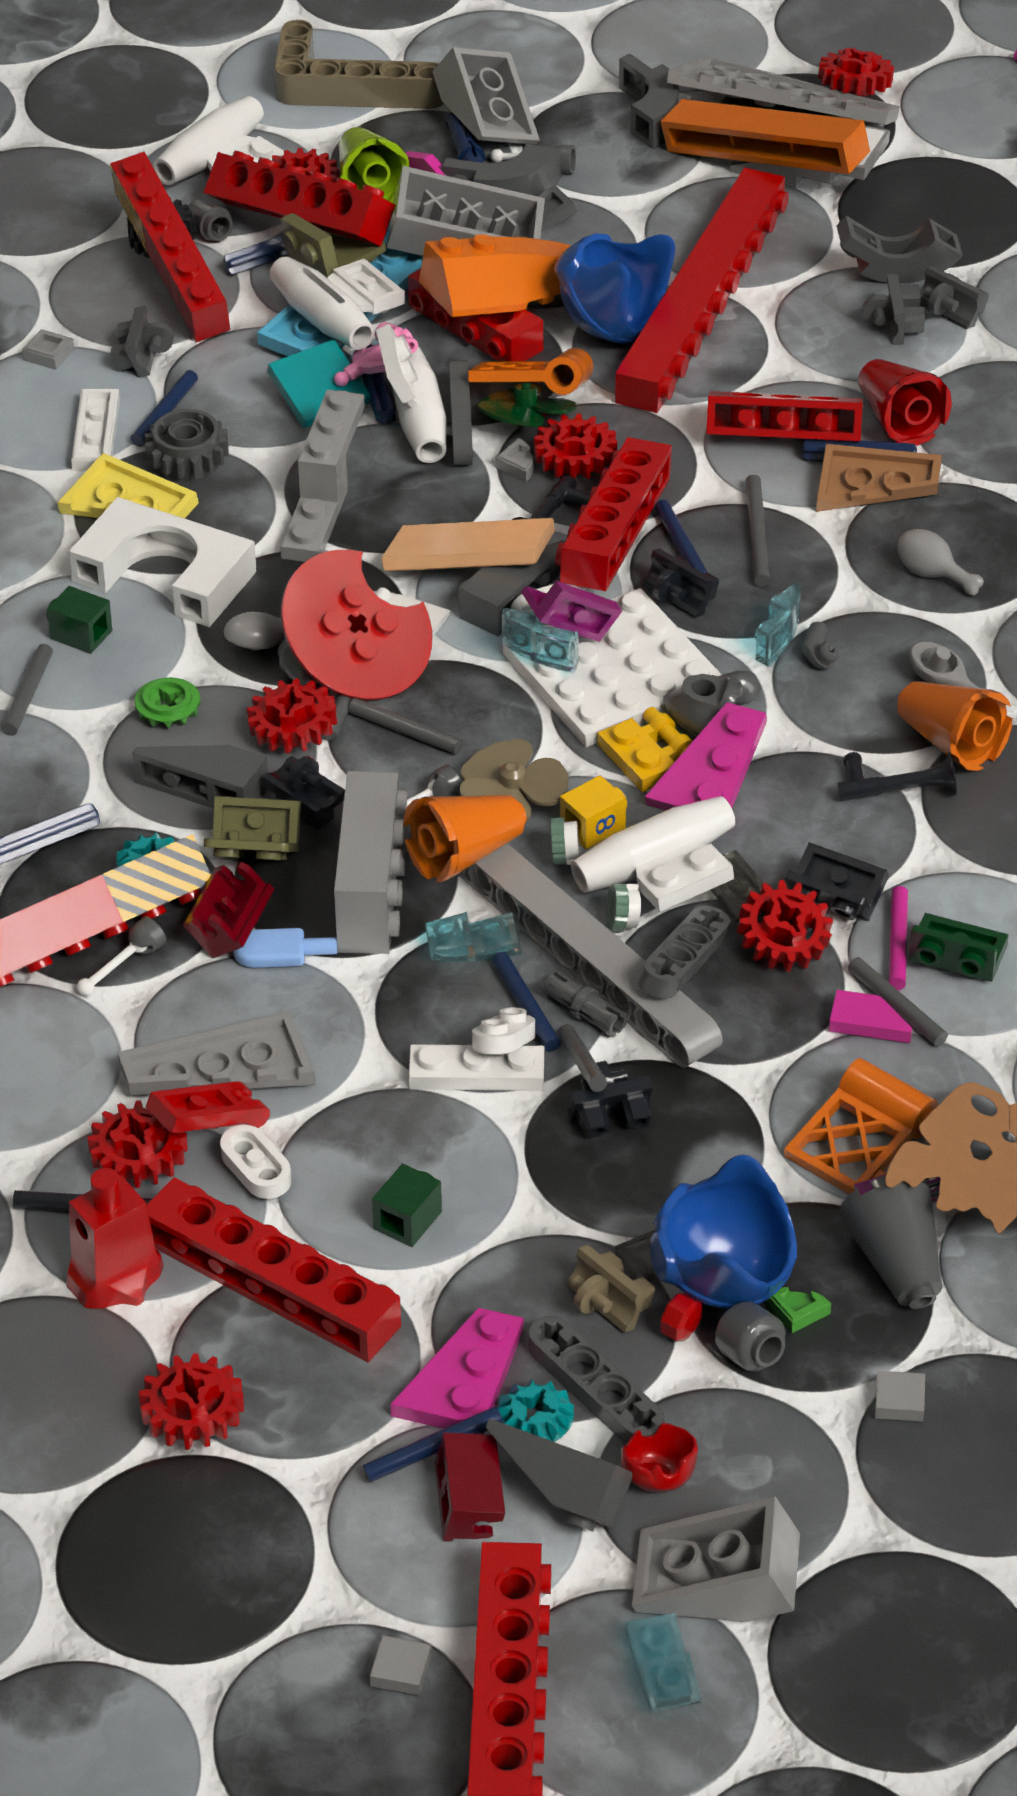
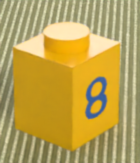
M601 775L560 796V818H564V822L577 821L578 841L585 850L600 843L612 834L626 829V797L618 787H613Z

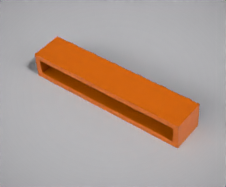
M682 99L660 121L667 151L674 153L850 174L870 152L864 120Z

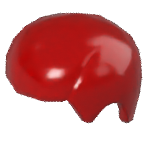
M670 1423L660 1424L656 1432L651 1436H643L641 1431L637 1430L627 1442V1445H624L621 1449V1467L633 1472L631 1482L644 1491L651 1493L674 1491L683 1486L693 1474L698 1454L697 1439L686 1429Z

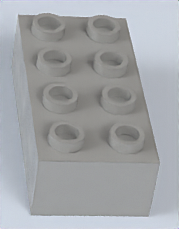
M403 166L393 198V204L396 206L390 220L387 248L423 256L426 241H438L444 237L464 239L484 234L497 237L541 239L545 198Z
M347 771L334 888L338 953L390 954L391 937H399L400 911H394V906H402L403 883L402 880L396 879L397 876L405 875V851L399 849V847H406L405 840L408 839V825L403 826V819H400V816H404L407 808V790H399L398 772Z

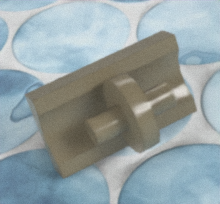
M588 1244L578 1248L576 1254L578 1259L577 1266L567 1282V1286L576 1293L574 1297L575 1308L584 1314L591 1313L594 1310L599 1311L624 1333L635 1329L639 1313L650 1307L655 1292L654 1285L644 1277L634 1280L630 1279L623 1273L624 1266L622 1260L611 1251L599 1254Z

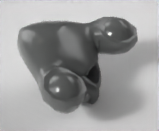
M735 671L720 676L698 674L684 679L683 684L671 691L663 698L669 716L683 729L697 737L726 702L736 704L756 700L762 688L757 676L750 671Z

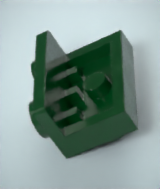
M924 913L920 925H914L910 932L908 960L992 982L1006 951L1008 934Z

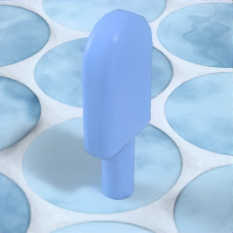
M301 928L255 929L250 933L245 945L240 949L234 950L233 954L239 964L249 968L297 967L304 964L306 955L337 954V937L304 938V931Z

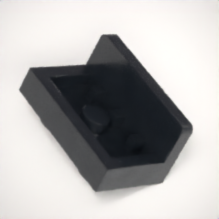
M809 842L796 871L788 870L785 881L791 890H793L797 882L801 883V893L805 895L812 891L817 892L815 904L816 902L827 903L828 907H831V911L842 918L854 920L856 916L869 921L887 883L889 874L884 868Z

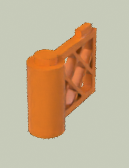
M571 348L551 361L481 362L468 371L469 382H545L554 393L565 395L570 394L588 381L593 373L594 366L592 358L586 351L579 348Z
M858 1058L845 1071L839 1088L784 1148V1157L850 1194L854 1191V1184L887 1174L884 1170L891 1163L901 1146L912 1138L918 1139L922 1137L919 1125L938 1106V1102L936 1099L870 1062ZM841 1107L854 1114L857 1123L831 1127L830 1118ZM884 1131L894 1137L886 1146L868 1148L866 1134ZM860 1135L862 1149L836 1153L835 1138ZM828 1140L830 1154L811 1156L802 1151L809 1142ZM865 1161L866 1170L857 1181L840 1172L839 1164Z

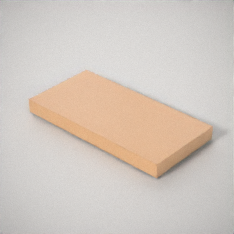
M553 518L403 525L381 557L383 570L405 571L533 565L538 561L555 532Z

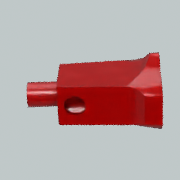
M101 1168L91 1175L92 1190L69 1201L71 1258L67 1271L66 1286L85 1308L103 1309L119 1304L138 1306L144 1302L147 1289L159 1279L164 1263L161 1254L154 1245L146 1202L122 1175H118L111 1168Z

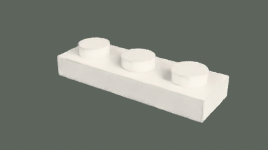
M411 1045L409 1089L544 1091V1046H522L506 1054H483L474 1051L472 1045Z

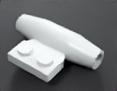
M246 96L213 110L179 134L154 161L153 168L163 184L171 185L202 172L206 168H209L211 171L218 152L232 156L234 150L254 157L253 161L258 162L259 157L272 160L273 155L282 157L284 150L261 136L256 138L248 136L263 119L264 111L257 99Z
M290 257L277 259L270 269L271 280L292 308L323 334L355 350L366 348L372 342L375 335L373 325L363 312H371L375 315L377 313H385L392 308L405 304V291L366 259L335 268L333 273L327 278L319 271Z
M387 324L376 329L386 375L392 385L402 430L420 461L425 463L437 462L446 453V414L436 376L420 347L418 346L416 352L411 353L403 335L397 337L391 325Z
M722 796L666 810L612 834L572 861L571 871L574 880L584 893L608 888L611 884H624L637 880L639 884L638 890L659 912L664 911L734 879L733 865L710 844L735 826L733 810L728 801Z

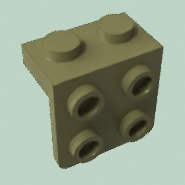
M294 213L281 218L284 232L282 234V242L289 252L290 258L319 271L326 278L333 273L335 268L361 259L372 262L376 256L386 251L384 241L380 247L325 232Z
M215 796L212 839L204 838V847L214 848L213 856L245 857L246 849L256 850V859L287 860V852H298L301 801Z

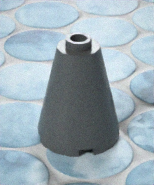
M886 1176L870 1181L873 1189L860 1196L858 1189L850 1193L842 1202L839 1213L843 1224L897 1302L903 1306H910L912 1309H922L934 1303L937 1298L936 1296L942 1290L931 1190L926 1180L915 1188L904 1181L893 1188H889L885 1184Z

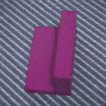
M555 581L547 593L527 586L521 591L540 622L597 642L602 640L622 613L616 601L559 581Z

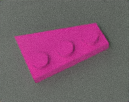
M726 702L645 796L646 805L669 810L674 807L722 796L733 808L766 726V713Z
M478 1308L390 1404L391 1417L445 1429L494 1407L523 1334L524 1318Z

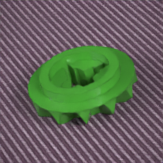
M173 677L150 681L143 685L135 696V709L138 711L140 720H149L152 727L165 723L170 728L171 724L175 722L185 725L188 717L197 716L198 706L201 705L198 689L186 680Z

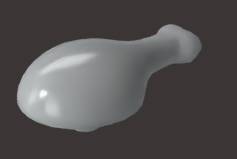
M912 529L899 537L897 542L898 556L903 565L913 574L923 578H949L961 585L965 593L971 596H975L979 588L982 587L984 583L983 578L979 574H970L958 566L953 559L948 544L938 534L925 529Z
M252 611L236 615L224 627V636L229 642L243 648H249L252 651L272 648L281 643L285 638L281 618L263 612Z
M926 641L917 642L911 647L909 651L910 663L916 674L924 681L979 688L969 680L962 660L952 650L940 644Z

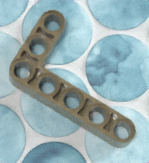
M291 20L282 26L275 63L276 95L280 103L303 106L434 109L444 104L432 73L439 63L314 59L312 25L305 20Z

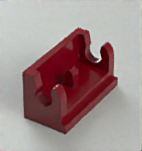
M240 862L236 869L245 880L236 878L233 872L225 865L214 869L183 924L212 958L240 949L245 945L274 891L270 883L266 884L249 865Z
M443 1432L434 1463L443 1541L452 1542L453 1539L490 1538L493 1536L492 1526H478L474 1524L480 1521L488 1523L502 1522L505 1516L497 1440L493 1435Z

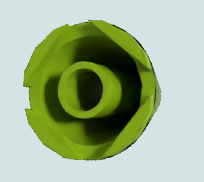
M361 127L348 129L340 138V178L357 184V189L362 190L363 185L380 189L385 192L383 198L393 203L402 167H410L404 150L397 143Z

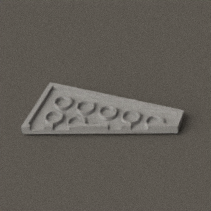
M710 56L670 68L666 82L722 93L724 96L731 98L753 99L755 104L765 107H775V104L831 114L833 117L864 120L865 125L875 128H884V125L896 121L900 106L851 93L844 94L836 89L831 90L828 87Z

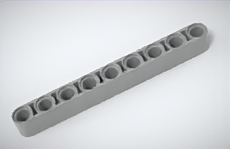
M508 843L457 874L581 983L595 988L600 993L601 998L626 1012L628 1016L627 1022L679 1067L686 1068L722 1045V1034L717 1023L682 991L667 999L656 998L645 993L638 984L645 960Z

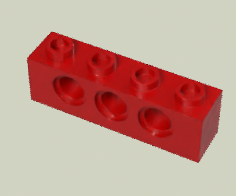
M421 268L408 275L409 306L486 353L491 358L499 362L527 361L544 350L543 320L528 310L451 317L419 283Z
M710 391L708 394L706 434L861 441L863 398Z

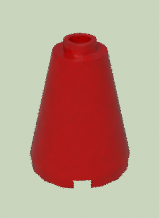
M882 359L872 360L861 369L858 376L859 388L885 433L892 440L898 443H914L918 446L935 437L936 435L933 432L941 423L943 425L946 424L952 407L951 392L938 376Z

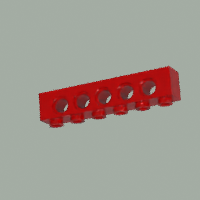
M234 150L232 156L220 152L217 153L203 193L227 205L278 219L294 213L323 231L381 247L396 206L383 198L385 192L369 185H363L362 190L357 189V184L342 178H337L336 183L331 182L332 178L316 171H311L310 175L307 176L305 175L306 171L289 164H285L284 168L280 169V164L263 157H259L258 162H254V157Z
M627 437L621 449L614 451L610 467L604 468L602 471L599 486H593L588 504L581 506L577 523H571L565 543L560 542L558 545L555 565L561 567L560 582L607 591L670 479L672 445Z
M173 1177L147 1204L154 1245L158 1251L367 1363L401 1328L400 1296L391 1288L383 1284H377L359 1275L348 1265L339 1264L321 1255L310 1245L301 1244L283 1235L274 1226L264 1225L245 1215L236 1206L226 1205L207 1195L198 1186H190Z
M482 1542L468 1796H543V1776H533L534 1764H544L545 1732H535L536 1720H546V1689H537L538 1677L547 1678L548 1647L539 1646V1635L549 1636L550 1605H541V1594H551L552 1564H542V1543ZM512 1724V1725H514V1726H503V1725ZM501 1768H513L512 1770H501Z

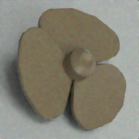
M513 739L496 742L477 751L461 768L463 782L460 784L459 790L461 796L511 795L523 805L526 811L527 822L531 818V807L526 797L534 804L540 806H551L559 803L560 796L568 791L569 774L561 762L553 758L536 759L525 768L533 754L532 745L523 739Z

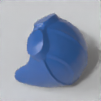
M593 234L583 237L567 248L557 260L554 270L559 279L563 304L571 319L582 330L598 339L620 344L635 342L666 293L675 256L674 240L668 235L658 234L638 243H619L613 241L608 234Z
M736 1155L723 1164L713 1176L694 1185L681 1183L670 1193L653 1222L656 1228L650 1239L651 1262L660 1281L676 1286L688 1296L704 1304L729 1309L743 1301L761 1304L781 1289L790 1277L797 1259V1242L794 1226L788 1212L789 1208L779 1193L776 1184L763 1166L750 1155Z

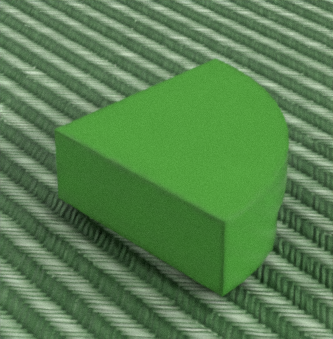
M781 1287L776 1294L765 1301V1304L791 1333L831 1314V1302L811 1291L810 1295L803 1292L789 1291V1287Z

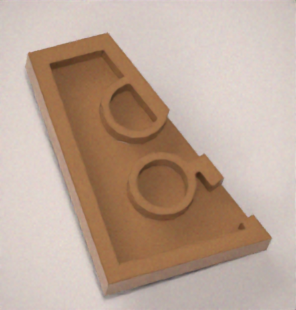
M826 444L816 512L936 495L938 492L942 455Z

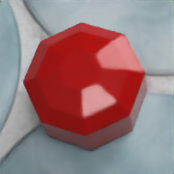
M685 1293L676 1294L666 1305L661 1316V1333L675 1341H685L697 1329L702 1318V1302L695 1300Z

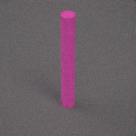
M896 886L891 890L888 982L897 990H902L906 986L908 890L903 886Z

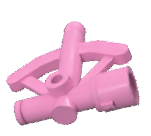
M382 322L376 327V329L390 324L397 337L401 335L405 337L411 353L416 352L418 349V342L413 339L407 328L402 329L389 322ZM375 329V338H376V340L378 341V337H377V333H376V329ZM377 344L369 348L355 350L352 357L353 363L345 367L343 372L335 374L334 383L339 387H344L349 381L352 382L364 373L385 372L380 345Z

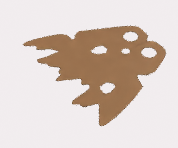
M966 1082L954 1089L919 1125L921 1135L930 1145L909 1141L901 1146L889 1165L885 1184L887 1187L893 1188L904 1181L915 1188L927 1178L940 1177L939 1197L936 1202L937 1209L941 1211L957 1209L964 1212L971 1208H977L982 1216L992 1221L994 1229L1000 1234L1017 1217V1103L1010 1105L997 1091L974 1082ZM974 1095L988 1098L996 1106L997 1113L993 1116H987L978 1112L973 1107L971 1098ZM1002 1132L1012 1133L1016 1138V1142L1006 1141L1002 1136ZM973 1140L987 1144L992 1151V1154L986 1160H979L973 1157L970 1148Z

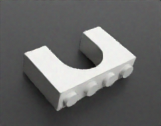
M117 497L69 550L72 582L104 593L113 586L132 564L142 559L154 556H172L189 562L188 568L172 585L175 616L210 627L256 573L254 541Z

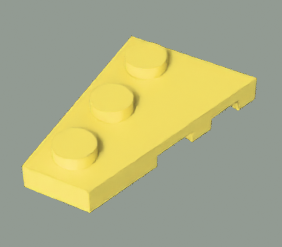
M105 453L101 454L57 502L61 514L99 518L117 497L184 519L199 503L196 492Z

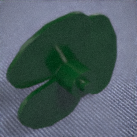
M521 382V384L515 385L514 388L490 394L478 402L479 411L489 417L509 424L538 427L544 424V418L537 411L549 414H564L576 410L577 406L576 402L564 398L538 400L543 393V389L540 386L531 384V382Z

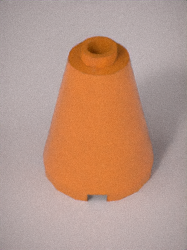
M915 681L908 684L898 696L897 710L900 718L946 756L950 752L952 761L966 770L979 771L983 769L979 765L983 764L987 759L994 762L1008 742L1013 718L1007 716L1006 705L1010 707L1011 705L1009 700L1000 692L991 689Z
M511 795L438 796L414 799L407 806L403 817V826L410 825L412 837L405 840L406 848L414 866L426 879L436 878V882H443L451 879L523 833L527 820L526 811L523 805Z

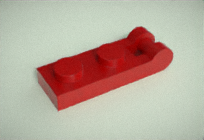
M241 1081L153 1091L150 1093L145 1106L160 1121L161 1126L170 1133H183L185 1131L208 1128L215 1129L238 1124L260 1128L270 1117V1109L262 1101L253 1100L252 1091Z

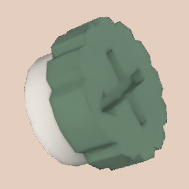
M551 818L554 865H571V862L579 857L577 821L564 822V818Z
M611 884L606 905L607 927L610 931L623 932L626 927L637 928L641 913L639 884Z

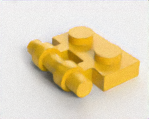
M649 707L644 711L643 719L648 724L643 727L633 718H630L597 732V745L641 792L653 788L693 742L687 734H680L675 729V722L669 715L660 713L655 707ZM664 740L668 746L661 748L657 742Z

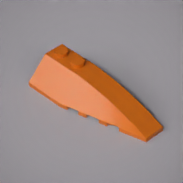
M484 234L475 235L474 238L457 239L454 237H444L438 241H426L419 283L451 317L521 311L527 309L528 302L538 300V303L544 305L552 303L554 296L560 294L559 279L554 268L559 257L572 245L534 238L497 237Z

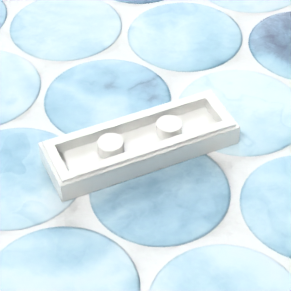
M81 389L71 458L72 471H87L102 453L113 457L120 403L119 389Z

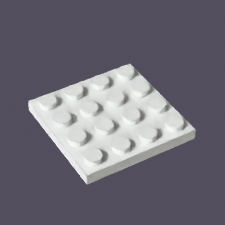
M641 588L611 599L617 602L622 613L600 642L548 624L503 641V655L585 748L597 743V732L630 718H633L640 726L646 724L647 722L643 719V713L649 707H655L660 713L668 715L663 698L681 686L687 677L698 674L722 675Z

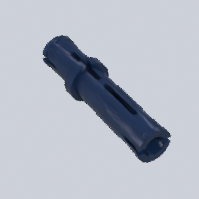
M450 112L446 116L447 121H445V124L457 150L456 158L458 160L484 163L485 153L482 147L476 143L475 137L453 112Z

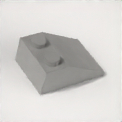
M453 47L432 71L442 102L478 140L537 145L540 141L511 52Z
M776 1496L643 1528L640 1531L632 1607L637 1613L745 1622L792 1612L795 1606L800 1532Z

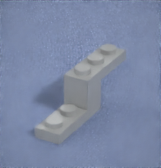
M326 390L298 459L300 499L280 546L281 559L306 562L308 559L324 552L348 491L346 453L365 407L364 394L349 393L342 390Z

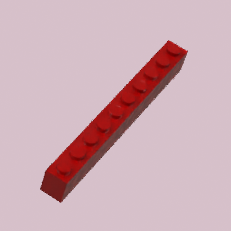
M744 167L615 373L616 404L658 413L665 400L672 398L676 382L679 378L685 377L692 356L696 357L698 355L704 336L711 334L715 318L718 314H723L729 295L736 293L742 274L748 273L752 257L755 253L761 252L767 233L773 232L779 213L785 212L789 200V193L784 191L785 176Z

